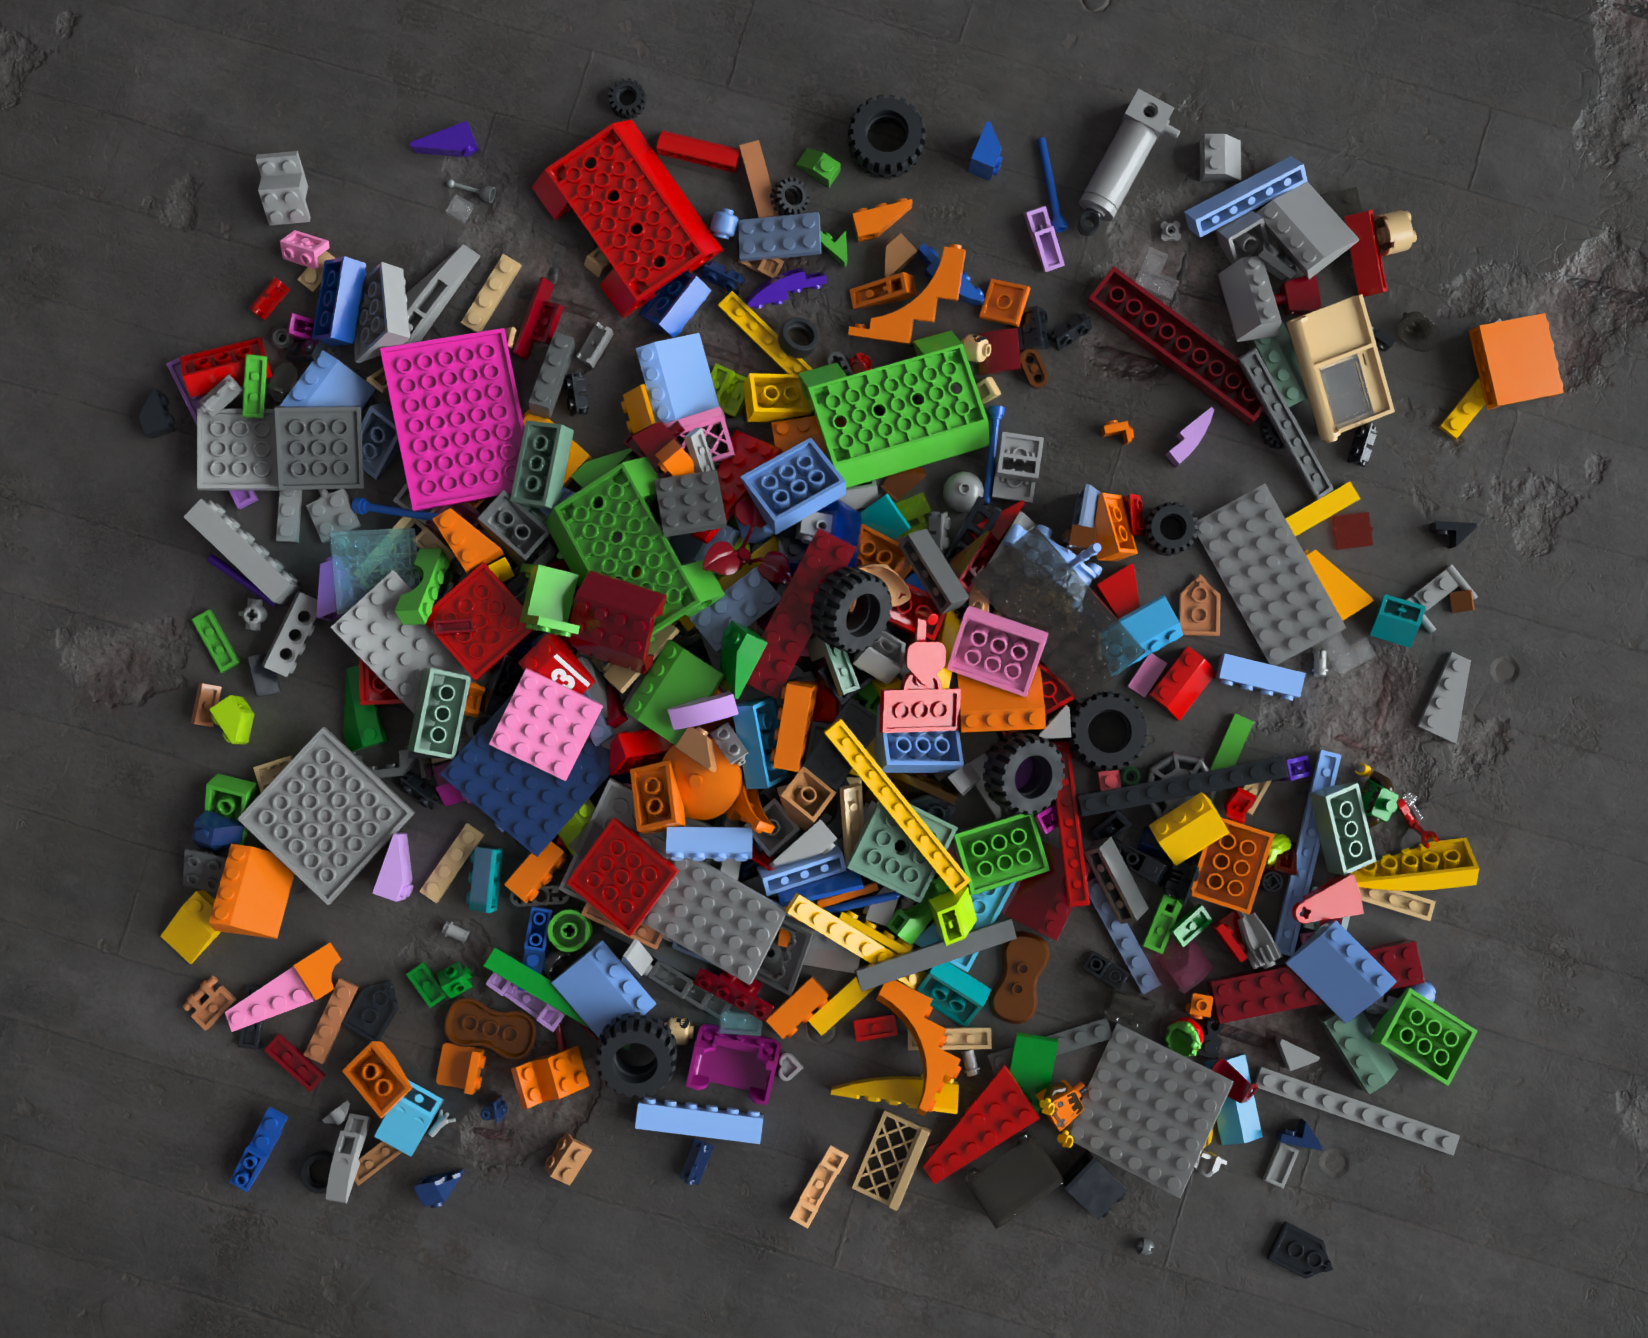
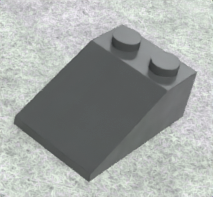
M503 490L479 516L477 521L497 546L502 549L503 553L520 567L548 536L550 531L522 505L511 502V496Z

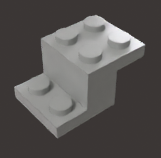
M298 151L257 154L256 162L261 174L258 192L269 226L310 222L311 217L306 203L308 184Z
M1009 432L1002 433L991 498L1016 502L1023 500L1025 503H1033L1035 482L1039 477L1043 437Z

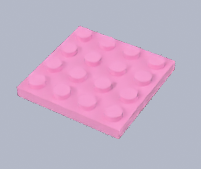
M526 668L489 745L566 781L603 705Z

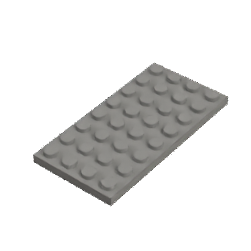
M1266 484L1257 487L1196 522V525H1199V530L1196 531V534H1198L1200 541L1270 665L1276 666L1346 629L1344 622Z
M392 570L330 628L415 715L424 668H433L466 676L471 675L436 635L432 636V631L426 624L403 625L395 609L400 596L412 591V589ZM487 671L477 681L471 676L470 683H477L485 687L492 673ZM463 716L459 737L466 733L465 726L470 716Z
M640 832L638 836L680 870L642 923L749 985L752 984L787 915L786 908L704 861H694L692 858L674 861L671 858H667L665 839L655 833L646 835Z

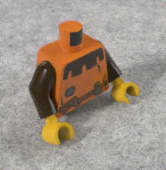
M1066 1080L1050 1083L1046 1089L1035 1095L1040 1107L1043 1108L1042 1113L1047 1115L1050 1122L1059 1132H1062V1134L1057 1136V1140L1066 1148H1071L1073 1145V1137L1068 1134H1071L1074 1120L1084 1109L1079 1098L1088 1092L1086 1086L1081 1081L1073 1087Z

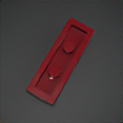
M278 1034L264 1049L269 1056L309 1092L313 1091L326 1076L282 1034Z

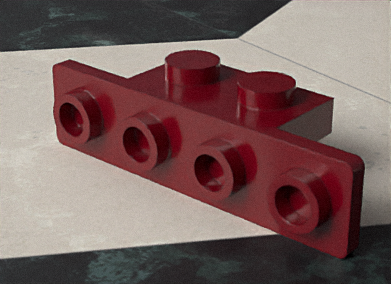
M540 277L513 351L514 354L525 360H528L534 342L550 345L564 308L560 304L549 302L554 284L543 277Z
M700 968L693 981L694 985L766 1022L774 1009L773 1005L756 997L762 983L755 979L749 985L725 970H722L718 977Z

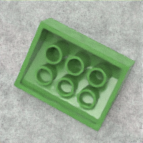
M669 639L624 711L674 745H677L687 728L673 730L667 709L705 696L712 697L725 675L683 646Z
M1014 813L956 831L951 841L960 868L971 880L967 884L971 895L1050 871L1033 813L1031 815Z
M1407 988L1378 1022L1369 1041L1434 1082L1449 1086L1477 1030L1413 989Z

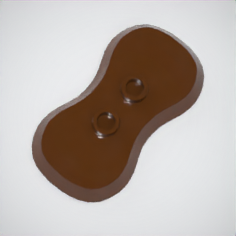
M1016 932L1017 939L1003 944L1002 974L989 997V1006L993 1015L1004 1022L1012 1024L1026 1023L1034 1016L1037 1010V982L1050 958V950L1046 941L1038 935L1028 932Z
M461 998L453 1002L448 1009L444 1023L445 1035L455 1045L461 1047H487L508 1060H519L526 1057L530 1053L536 1038V1025L527 1014L520 1011H494L473 998Z

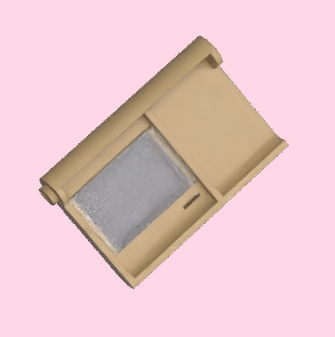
M1362 294L1349 297L1286 322L1321 441L1325 440V443L1336 441L1338 439L1337 436L1344 431L1395 412Z

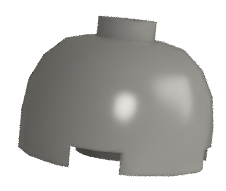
M965 471L954 473L950 476L943 488L945 503L950 509L961 513L970 512L978 496L983 497L984 493L980 479L971 472Z

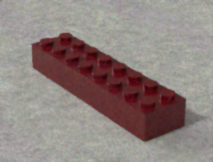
M820 527L817 528L761 635L768 643L746 684L775 699L778 698L813 632V624H811L810 619L812 612L810 609L814 603V594H817L819 585L826 581L825 578L828 575H833L834 571L847 567L856 550V546Z

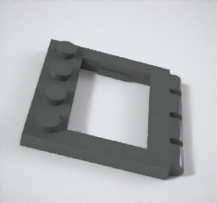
M786 915L780 929L783 928L792 933L779 972L776 974L760 966L755 978L791 996L815 929Z

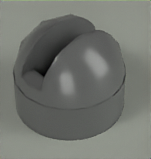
M1141 1237L1137 1244V1253L1144 1256L1151 1255L1153 1253L1151 1248H1155L1154 1243L1150 1239Z

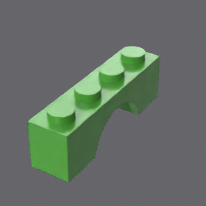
M443 548L419 549L414 566L422 581L414 590L400 596L395 609L403 625L427 623L428 617L432 613L433 604L438 597L440 586L443 584L445 573L450 566L449 558L446 556Z
M935 873L921 903L918 902L909 909H898L886 926L912 946L933 919L928 900L951 890L940 876Z

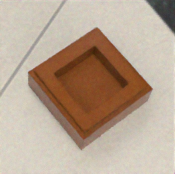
M1472 590L1449 593L1452 613L1475 610Z

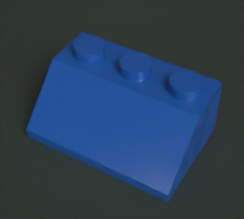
M685 271L658 289L655 293L656 297L645 305L639 315L664 334L675 338L681 333L689 319L694 316L699 306L706 301L711 290L696 275Z

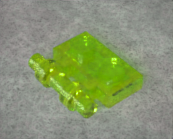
M923 492L895 504L907 522L918 518L919 524L911 526L910 529L898 537H905L910 533L923 529L929 530V519L926 520L924 515L930 513L931 510Z

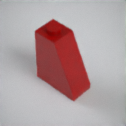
M1133 563L1094 586L1115 621L1140 608Z

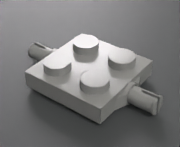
M318 489L321 497L306 505L319 537L322 543L333 539H340L343 549H348L352 545L347 535L352 530L361 527L356 513L352 511V504L345 489H340L333 493H328L327 489Z

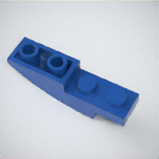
M924 243L918 248L917 254L927 264L928 267L925 270V275L932 280L939 267L940 260L937 258L938 254L934 248L928 247ZM963 271L958 300L981 306L984 302L983 292L979 287H974L970 283V277Z
M532 907L522 964L542 975L545 969L549 946L548 925L552 920L553 910Z
M272 1107L267 1109L229 1183L245 1192L250 1190L276 1146L288 1116Z

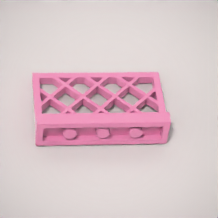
M721 407L678 420L685 429L684 432L678 435L682 438L685 437L684 434L690 433L694 428H702L705 439L708 435L717 439L713 448H709L713 463L735 456L725 415ZM677 420L666 423V425L669 427ZM721 423L723 430L719 437L710 433L713 425ZM684 440V442H683V444H682V446H681V447L683 448V450H684V448H685V446H686L685 440ZM720 441L728 445L729 452L719 454L715 451ZM655 468L660 478H667L672 475L669 471L667 473H659V469Z

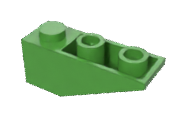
M629 448L587 461L571 477L584 488L622 462L633 460L634 452Z

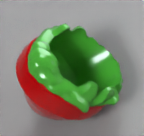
M1181 1017L1167 1027L1168 1033L1166 1034L1165 1042L1168 1048L1185 1057L1196 1056L1203 1043V1031L1200 1025L1193 1019Z

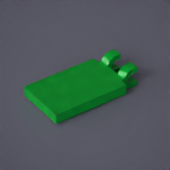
M1016 1032L1009 1071L1039 1114L1040 1104L1035 1095L1046 1089L1051 1082L1058 1039Z

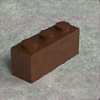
M1072 524L1060 535L1059 545L1070 549L1075 555H1079L1081 551L1095 544L1097 528Z

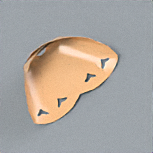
M866 564L857 567L878 576L886 583L892 600L890 602L892 607L899 606L911 598L909 587L888 565ZM900 593L906 594V596H902L899 599ZM856 600L851 604L849 612L854 611Z

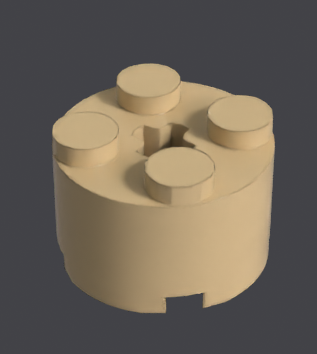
M1397 210L1374 216L1380 251L1382 253L1381 256L1409 250L1412 243L1416 242L1417 235L1412 228L1409 211Z

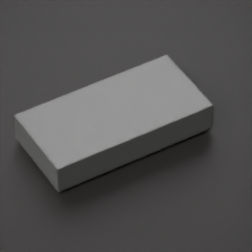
M1278 1141L1263 1180L1284 1189L1299 1149Z

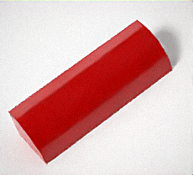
M662 130L656 146L658 155L732 173L737 172L741 151L738 148Z
M1373 209L1344 216L1345 224L1359 238V241L1350 248L1358 295L1362 294L1365 297L1386 292L1387 285Z

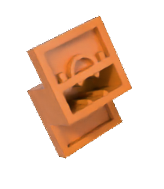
M578 1046L558 1053L540 1056L511 1068L522 1110L542 1102L561 1099L590 1086Z

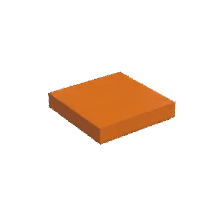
M991 279L979 315L980 319L1019 327L1031 288L1026 285Z

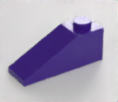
M467 121L410 142L414 152L420 154L468 157L479 150Z

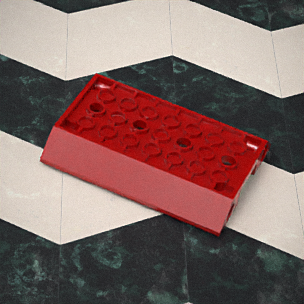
M633 120L612 123L547 167L532 186L533 191L554 221L565 215L572 208L612 265L613 270L603 280L600 287L622 319L655 298V291L686 270L690 273L723 251L718 241ZM593 159L596 161V166L591 169L585 166L586 162ZM617 192L619 194L618 200L610 201L608 199L609 194ZM640 225L642 227L641 233L633 234L631 232L632 227ZM657 258L665 259L666 262L663 267H656L654 265Z

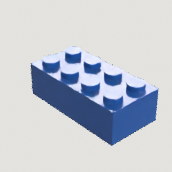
M345 256L324 261L311 340L320 339L325 345L332 347L353 344L357 335L355 329L360 316L359 305L363 297V281L367 274L365 270L366 263Z

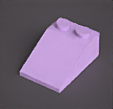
M404 832L393 834L372 893L397 902L409 897L413 890V885H411L413 879L407 833Z

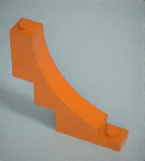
M950 244L949 247H944L943 255L934 277L922 293L912 302L893 313L871 318L869 329L864 324L855 323V327L849 326L848 335L910 344L914 320L934 323L938 298L958 301L966 254L965 249H961L962 245Z

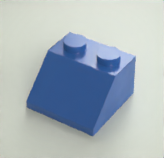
M988 121L971 157L968 172L991 181L993 175L997 176L1003 157L1000 156L1002 150L991 123Z

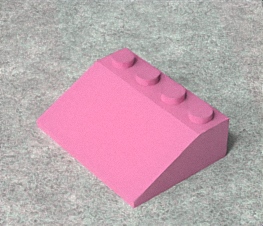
M968 606L960 625L947 670L1027 697L1049 633Z

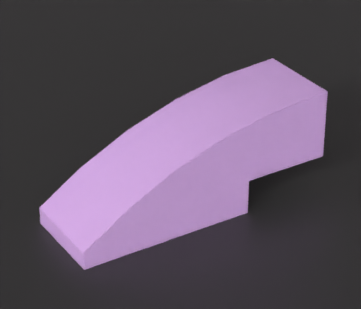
M1040 206L1023 212L1031 239L1044 271L1048 272L1065 266L1046 206Z
M1212 407L1176 435L1180 443L1166 454L1175 467L1191 454L1203 438L1214 412Z
M730 691L712 697L705 696L667 709L673 730L698 726L739 714L733 693Z

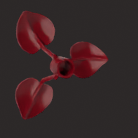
M746 495L735 506L736 519L742 525H750L742 545L737 551L733 552V548L728 542H716L705 555L703 570L720 575H732L737 570L743 569L747 564L751 566L753 563L762 562L758 566V571L763 578L778 584H789L792 578L790 562L784 554L778 551H770L765 555V558L751 559L750 551L745 548L754 530V526L763 528L767 524L751 496Z

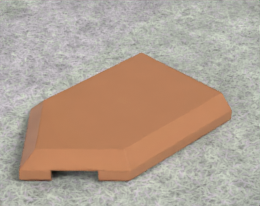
M1201 574L1179 594L1178 620L1183 635L1220 636L1221 595L1211 587Z

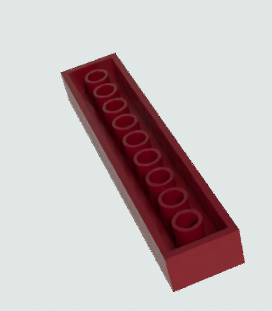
M1112 267L1090 296L1086 305L1246 425L1250 426L1264 408L1238 364L1237 357L1116 267Z
M1406 939L1364 948L1397 981L1389 990L1425 983L1416 941ZM1287 964L1206 980L1209 996L1213 997L1212 1011L1214 1020L1219 1024L1324 1003Z

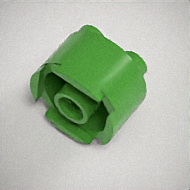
M576 908L565 909L557 913L549 922L548 937L560 951H576L590 940L593 931L591 919L581 915L582 910ZM570 925L575 929V932L571 935L569 931H566V928Z

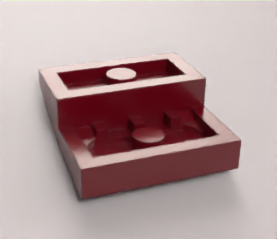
M1017 328L976 334L985 336L991 345L990 355L983 362H978L979 375L1021 370Z

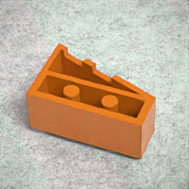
M451 508L433 518L434 523L468 575L483 562L488 565L504 555L499 546Z

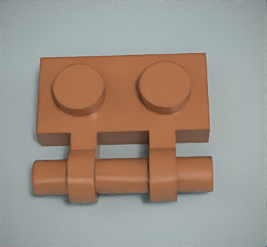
M213 975L208 980H204L200 984V988L194 994L191 993L187 997V1001L182 1005L186 1011H189L192 1007L196 1009L191 1017L205 1031L209 1030L237 1001L224 986H220L217 990L214 989L213 986L218 982V979ZM207 993L210 997L202 1004L200 999Z

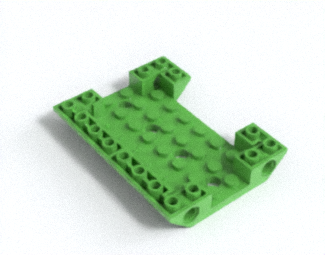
M952 331L913 341L917 357L854 375L846 376L838 363L798 373L810 413H815L826 447L823 453L846 481V488L989 446L988 419L963 344ZM952 384H957L960 387L959 394H954L951 391L950 386ZM919 395L922 398V404H914L912 396ZM875 406L883 408V416H877L874 413L873 409ZM835 418H843L845 420V426H836L834 422Z
M647 457L622 462L555 506L545 525L549 529L571 573L578 574L577 584L579 588L589 571L592 570L667 595L663 615L656 617L650 640V643L655 641L653 635L684 615L690 618L726 596L714 573L703 570L704 560L682 566L667 538L664 537L660 525L646 502L647 500L651 503L657 499L654 479H660L650 460ZM602 498L603 505L600 508H595V501ZM621 532V541L615 543L613 540L614 535ZM636 567H640L642 570L641 575L634 578L633 570Z

